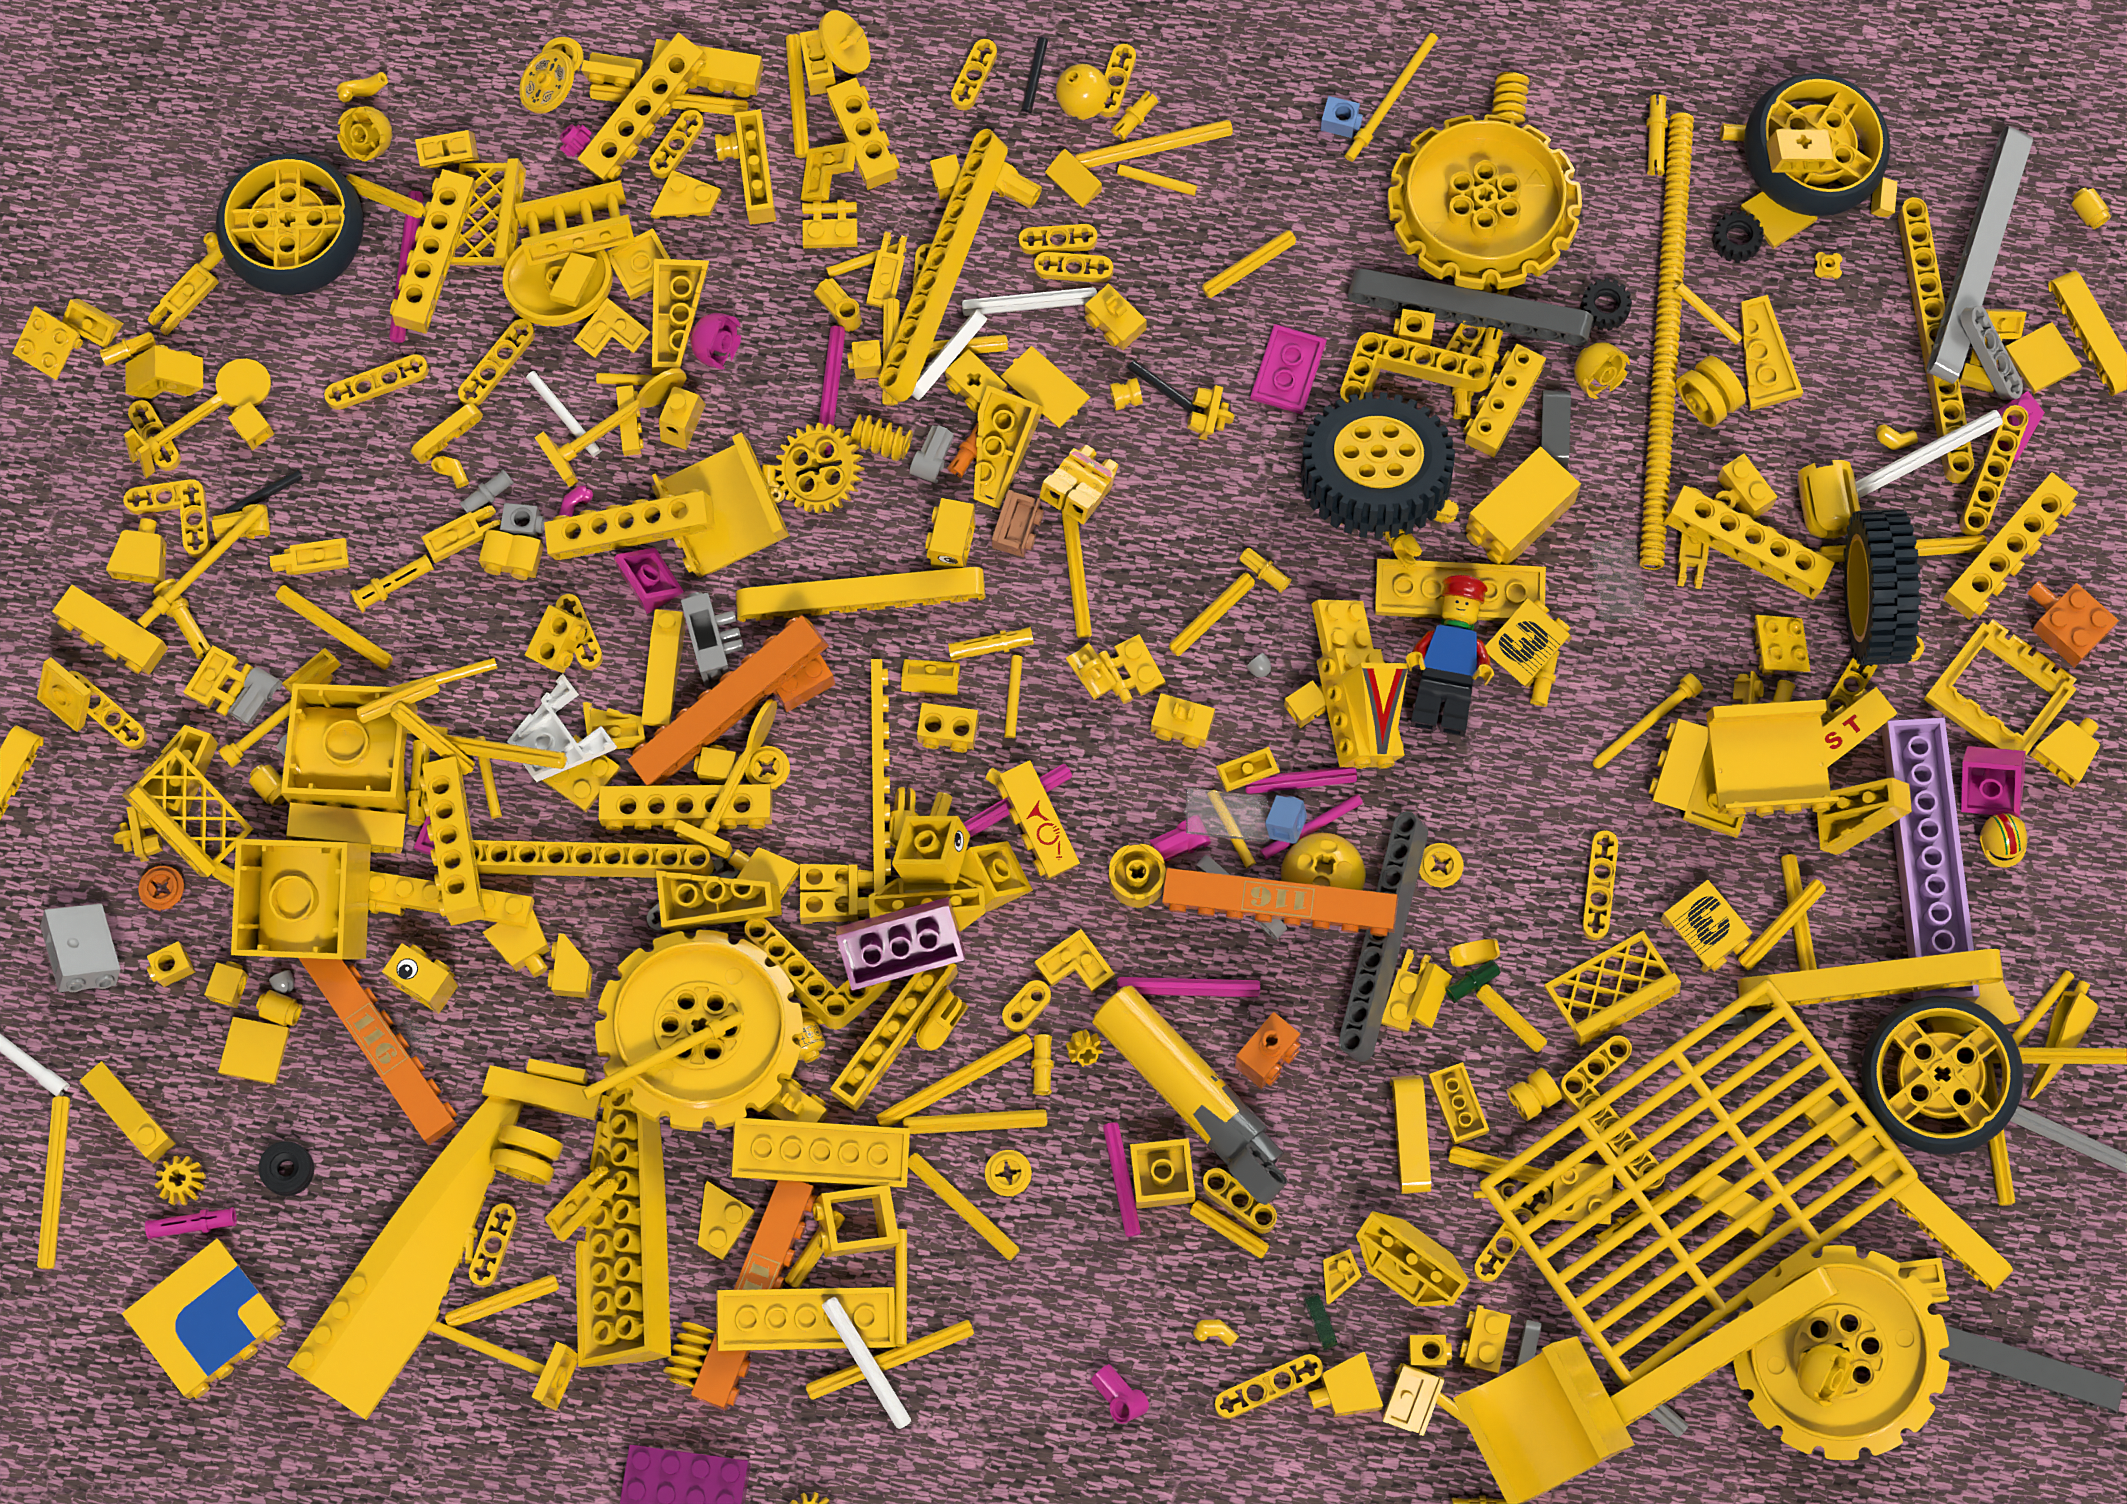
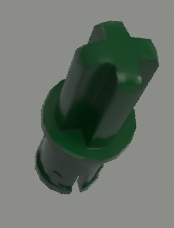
M1490 960L1472 972H1465L1463 978L1445 988L1447 996L1453 1003H1456L1471 992H1478L1481 986L1499 976L1501 973L1499 966L1493 960Z

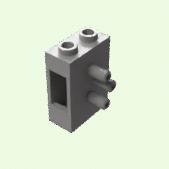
M695 592L689 594L686 599H682L681 603L700 674L707 689L717 686L720 683V678L730 671L726 654L743 650L744 646L742 640L739 639L741 638L739 628L719 632L718 626L736 621L734 611L715 615L709 594Z
M102 904L44 910L40 927L58 992H78L83 989H106L116 986L121 969Z

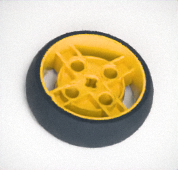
M1808 73L1787 78L1777 83L1761 96L1752 109L1746 124L1744 150L1752 177L1770 199L1795 213L1808 216H1828L1852 209L1866 200L1875 191L1888 165L1890 139L1887 124L1880 109L1862 89L1850 81L1834 75ZM1811 101L1824 105H1808L1797 110L1788 103ZM1826 121L1831 122L1834 127L1829 126ZM1790 126L1795 127L1797 130H1804L1806 128L1828 130L1833 160L1824 172L1772 173L1766 146L1769 134L1772 136L1775 130L1780 128L1791 129ZM1855 130L1862 141L1865 155L1857 150L1858 141ZM1836 157L1841 158L1843 163L1839 162ZM1837 179L1847 187L1822 189L1807 184L1822 185Z
M278 154L252 163L230 182L218 206L216 235L225 261L245 282L255 288L274 294L298 295L312 292L328 285L348 268L361 243L363 212L360 200L353 186L336 168L308 155ZM306 182L329 190L338 198L341 205L326 206L319 196L305 188ZM275 186L274 188L268 190L263 195H261L253 205L252 209H246L258 195H260L265 190ZM289 197H295L291 202H285ZM322 220L319 225L311 226L315 221ZM261 223H268L263 228H257ZM333 239L330 245L323 252H321L315 258L304 263V261L315 256L324 247L327 240ZM239 243H254L261 253L274 261V267L260 264L247 257L242 252ZM294 246L290 252H284L286 248Z
M1930 996L1913 1000L1898 1007L1880 1022L1869 1038L1864 1051L1861 1080L1869 1109L1881 1126L1892 1137L1904 1145L1922 1152L1947 1155L1975 1149L1993 1139L2004 1129L2020 1102L2024 1072L2021 1055L2014 1038L1995 1015L1969 1000L1951 996ZM1937 1016L1952 1017L1963 1020L1977 1029L1966 1038L1948 1031L1925 1033L1916 1021ZM1894 1041L1903 1051L1897 1069L1898 1084L1901 1091L1888 1100L1883 1086L1882 1068L1888 1047ZM1921 1044L1928 1046L1931 1050L1930 1057L1926 1060L1918 1059L1914 1054L1916 1046ZM1963 1048L1969 1049L1973 1054V1061L1969 1064L1959 1062L1957 1059L1958 1050ZM1996 1049L2002 1066V1086L1999 1097L1991 1110L1981 1098L1987 1083V1069L1984 1058ZM1937 1068L1941 1071L1947 1069L1950 1073L1947 1077L1950 1080L1947 1082L1943 1079L1937 1081L1934 1077L1937 1073L1934 1070ZM1915 1086H1923L1928 1093L1927 1099L1920 1102L1914 1100L1911 1096V1089ZM1965 1090L1970 1095L1969 1103L1964 1106L1958 1105L1953 1097L1955 1091ZM1918 1112L1938 1119L1959 1116L1968 1126V1129L1956 1133L1938 1134L1921 1130L1907 1121Z

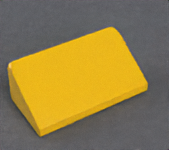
M1066 149L1059 153L1045 171L1082 208L1102 192V183Z
M71 299L62 319L63 323L78 331L79 335L103 348L108 347L124 324L81 299Z
M904 659L901 691L957 695L960 663Z
M1269 747L1216 766L1217 776L1226 792L1280 773Z

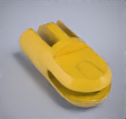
M900 787L897 789L894 811L890 812L889 832L891 845L894 849H897L906 816H918L915 812L916 793L910 787H908L906 799L905 788Z
M949 989L944 991L917 1030L916 1042L924 1050L933 1051L941 1047L969 1007L959 997L954 996V993Z

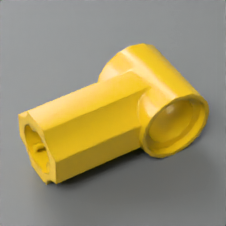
M1004 162L993 190L998 192L1000 197L1007 196L1031 209L1038 200L1042 187L1019 175L1012 165Z
M833 278L825 279L819 283L814 291V295L837 320L838 325L844 327L845 331L848 332L858 329L862 318L857 301L850 298ZM846 313H854L850 317H843Z
M257 504L248 505L241 512L213 516L212 527L215 539L220 541ZM259 504L266 512L241 537L255 539V536L265 535V537H268L270 535L267 506Z

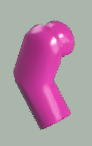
M577 486L567 493L563 498L558 516L567 515L572 517L575 506L579 502L586 504L592 500V490L586 489V486Z

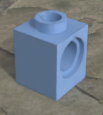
M1328 96L1322 117L1321 131L1352 138L1354 130L1360 129L1363 115L1359 114L1360 103ZM1346 116L1348 120L1341 121L1337 117Z
M1276 795L1265 822L1270 839L1292 844L1297 843L1307 819L1306 809L1302 800L1293 796L1283 797Z

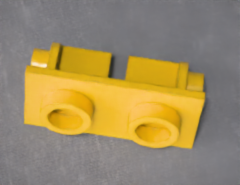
M1751 671L1750 678L1747 674H1738L1737 679L1734 680L1733 700L1743 701V704L1732 705L1758 704L1759 697H1763V681L1759 679L1754 671Z

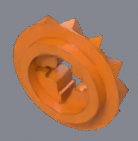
M154 867L148 870L139 882L138 892L140 899L148 908L157 911L172 909L177 902H181V897L185 891L184 879L172 867ZM153 882L160 885L168 882L166 887L170 894L161 893L159 896L156 895L158 890Z

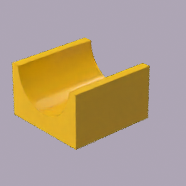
M293 683L281 794L289 804L290 802L296 803L297 800H309L313 802V805L325 806V803H338L342 805V808L354 809V806H367L371 808V811L382 812L383 809H396L400 811V814L407 815L408 802L404 785V756L408 730L391 717L390 713L362 723L356 711L358 707L399 691L403 687ZM416 703L407 705L417 715L418 707Z
M236 839L231 955L366 959L371 844Z
M1577 1336L1551 1343L1542 1348L1543 1351L1522 1365L1453 1398L1507 1504H1522L1533 1500L1635 1445Z

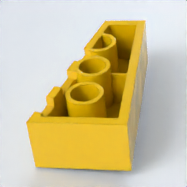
M654 259L652 374H661L673 368L681 369L707 276L709 261Z
M656 870L661 927L669 931L782 915L779 886L771 882Z

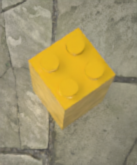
M1540 446L1470 512L1465 530L1467 532L1466 536L1476 547L1481 545L1487 551V557L1492 563L1510 565L1575 503L1581 483Z

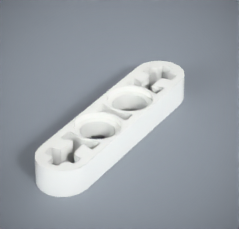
M977 309L920 374L912 393L914 398L920 400L986 322L987 318Z

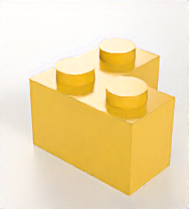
M153 345L150 349L125 363L126 394L144 399H152L164 391L182 396H191L203 389V358L194 356L188 351L168 349L165 345Z

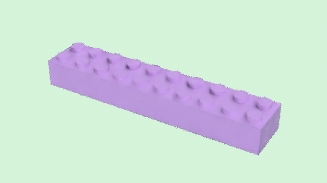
M1945 718L1887 721L1881 731L1887 778L1908 783L1910 787L1912 812L1892 823L1908 958L1974 951ZM1973 985L1913 992V999L1916 1000L1930 996H1951L1974 1003L1980 996L1979 986Z

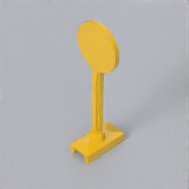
M247 358L235 359L226 363L219 370L216 377L217 394L154 437L150 436L143 440L133 428L124 434L130 460L134 463L140 459L143 475L147 479L155 472L152 455L160 451V447L222 405L227 404L230 407L237 408L240 405L247 404L249 401L254 407L261 404L268 397L271 389V379L267 369L258 361Z
M673 368L655 376L640 390L634 402L625 405L570 444L567 442L558 448L544 431L534 438L570 488L579 482L569 464V461L577 457V453L633 416L640 408L654 407L666 401L673 387L682 388L687 379L686 374L680 368Z
M769 699L761 707L751 727L747 747L738 758L708 818L704 819L700 829L678 820L673 829L677 832V838L692 845L704 846L710 853L726 860L729 859L733 852L730 842L715 835L720 827L719 822L750 764L752 753H755L761 747L771 729L777 711L776 701Z

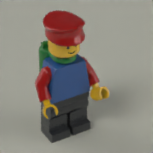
M1454 575L1445 578L1442 582L1444 584L1442 591L1444 601L1441 611L1443 617L1441 625H1437L1435 631H1428L1415 644L1413 651L1406 656L1409 671H1412V667L1415 665H1420L1422 670L1410 727L1435 731L1440 704L1444 703L1440 732L1465 737L1473 683L1478 676H1481L1486 686L1494 676V671L1491 668L1490 657L1483 641L1477 639V632L1473 631V624L1478 620L1480 605L1485 602V593L1488 591V588L1477 578L1469 575Z

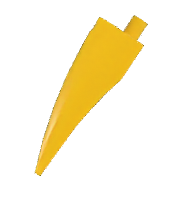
M2079 980L2074 992L2063 991L2051 1018L2045 1048H2076L2099 1009L2098 1005L2086 996L2090 984ZM2039 1064L2028 1098L2033 1099L2052 1080L2064 1064Z

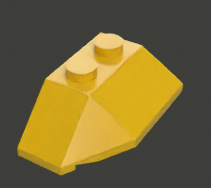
M961 876L958 877L957 883H904L902 878H897L883 886L878 892H873L869 895V917L873 918L949 897L959 932H961L986 913L984 886L976 885Z
M1372 1211L1356 1234L1367 1271L1416 1307L1453 1306L1470 1282L1452 1253L1404 1219Z

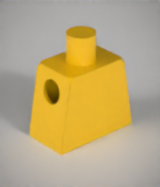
M678 387L672 388L659 418L661 442L687 450L706 405L698 394ZM672 428L676 429L678 433L672 432Z
M141 518L138 531L123 530L106 568V571L113 579L156 585L165 581L167 543L161 535L155 534L156 521Z
M2087 717L2078 726L2072 721L2067 720L2039 743L2030 756L2074 789L2083 778L2100 746L2099 742L2092 737L2099 727L2096 722Z
M760 847L755 850L751 857L737 849L729 860L730 865L741 871L736 879L771 882L779 886L780 899L784 897L800 874V865Z
M533 909L528 927L496 923L483 931L488 942L516 972L525 966L533 977H538L547 971L548 967L541 956L549 952L550 948Z
M1365 1352L1322 1373L1321 1380L1324 1387L1308 1392L1313 1409L1330 1404L1334 1417L1373 1412L1383 1408Z

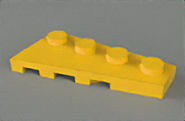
M1768 295L1741 302L1740 315L1749 411L1802 397L1804 392Z

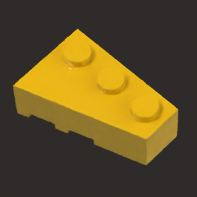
M1676 718L1675 723H1670L1666 739L1670 740L1667 751H1661L1657 766L1661 767L1659 777H1653L1648 793L1653 794L1652 801L1686 811L1708 743L1709 734L1708 727Z
M184 725L161 751L160 757L151 767L148 766L143 773L145 775L173 747H176L205 776L218 743L210 733ZM175 757L167 763V776H181L182 764ZM161 770L155 775L161 776ZM187 770V776H192L191 773ZM150 779L143 788L151 796H161V779ZM181 779L166 780V796H181ZM187 779L186 796H196L201 785L197 780ZM155 799L161 806V799ZM166 799V812L170 816L181 817V799ZM186 800V817L194 800Z

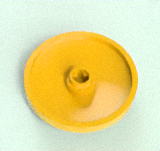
M522 245L519 246L508 259L503 272V289L509 305L523 319L542 326H564L588 317L602 305L611 290L613 273L605 250L580 254L595 258L598 265L577 306L573 307L551 301L549 296L568 257L528 266Z

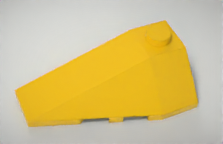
M987 386L978 410L977 461L974 481L975 500L1000 509L1034 435L1044 406L995 387Z

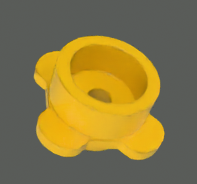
M1819 252L1816 254L1817 266L1814 271L1815 275L1819 278L1838 279L1842 274L1840 270L1842 256L1838 253L1827 255L1824 252Z

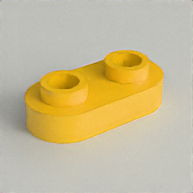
M1034 980L1027 983L1003 1010L1002 1018L1006 1028L1013 1032H1021L1028 1028L1051 1001V991L1048 985L1042 981ZM1034 992H1039L1042 998L1039 1001H1034L1031 999V995ZM1014 1013H1020L1023 1016L1020 1022H1014L1011 1019Z

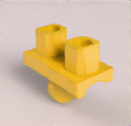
M1215 385L1211 390L1197 388L1194 392L1192 404L1204 407L1205 409L1204 414L1196 412L1190 414L1187 428L1199 433L1198 439L1207 440L1208 435L1214 433L1216 421V430L1219 431L1224 430L1225 423L1231 424L1234 421L1235 416L1228 411V403L1222 402L1219 409L1223 387Z
M1089 643L1079 651L1066 657L1067 663L1093 700H1096L1117 686V682Z
M133 806L126 807L130 830L128 823L119 824L120 832L113 835L114 843L123 844L124 852L132 851L131 842H133L135 856L140 857L141 862L149 861L150 855L163 851L162 840L158 834L145 837L144 829L151 828L152 826Z

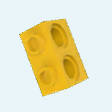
M819 30L799 33L810 96L827 93L826 89L835 86L836 82L832 60L823 48Z
M469 130L415 139L420 167L425 169L479 160L475 134Z
M548 605L525 656L549 669L564 673L573 661V654L578 643L585 636L588 622L563 609ZM567 622V628H566V630L563 632V631H562L563 626H564V624ZM554 648L555 652L553 657L551 658L550 653L551 650Z
M922 703L917 730L918 743H922L923 747L929 749H938L939 745L949 746L952 751L965 753L967 749L974 750L979 720L978 710ZM931 723H938L941 726L937 732H929L926 729ZM963 726L968 728L969 732L964 736H958L954 733L955 729Z

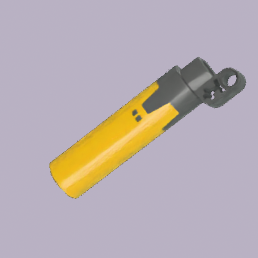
M1124 986L1097 1010L1092 1024L1224 1161L1235 1179L1258 1202L1264 1205L1269 1204L1288 1182L1285 1175L1275 1165L1284 1155V1152L1265 1133L1268 1127L1133 986Z

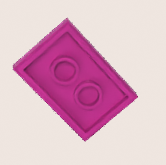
M1274 324L1250 400L1303 415L1327 339Z

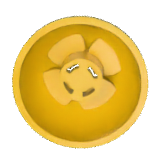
M1315 833L1303 837L1288 850L1281 867V881L1363 890L1366 878L1365 865L1358 850L1345 838L1332 833Z

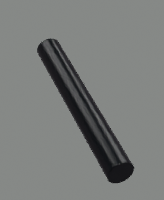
M1039 37L1037 40L1021 109L1022 112L1032 113L1048 39Z
M1133 360L1129 364L1128 369L1190 414L1199 410L1200 406L1192 404L1190 399L1137 361Z
M297 469L224 510L227 514L241 512L244 507L258 504L300 481L303 477Z

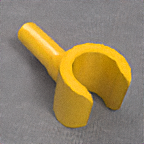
M1506 1183L1499 1189H1496V1191L1505 1201L1510 1197L1505 1196L1504 1188L1513 1189L1515 1185ZM1473 1191L1474 1199L1487 1198L1482 1191Z

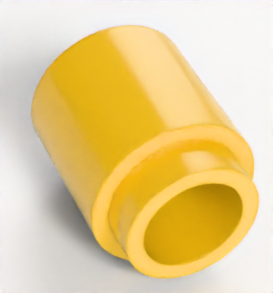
M2085 187L2072 197L2074 201L2071 203V206L2086 226L2090 225L2092 229H2096L2111 218L2108 206L2094 188L2088 190Z
M259 765L252 770L249 784L260 797L273 807L282 804L286 799L281 794L283 778L271 765Z
M269 990L266 994H261L256 1009L259 1010V1016L283 1026H294L300 1018L302 1005L297 1003V1000Z

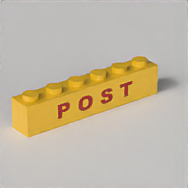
M1877 687L1870 692H1867L1864 688L1851 698L1854 704L1847 709L1844 705L1830 714L1833 720L1825 725L1821 721L1827 768L1898 714Z

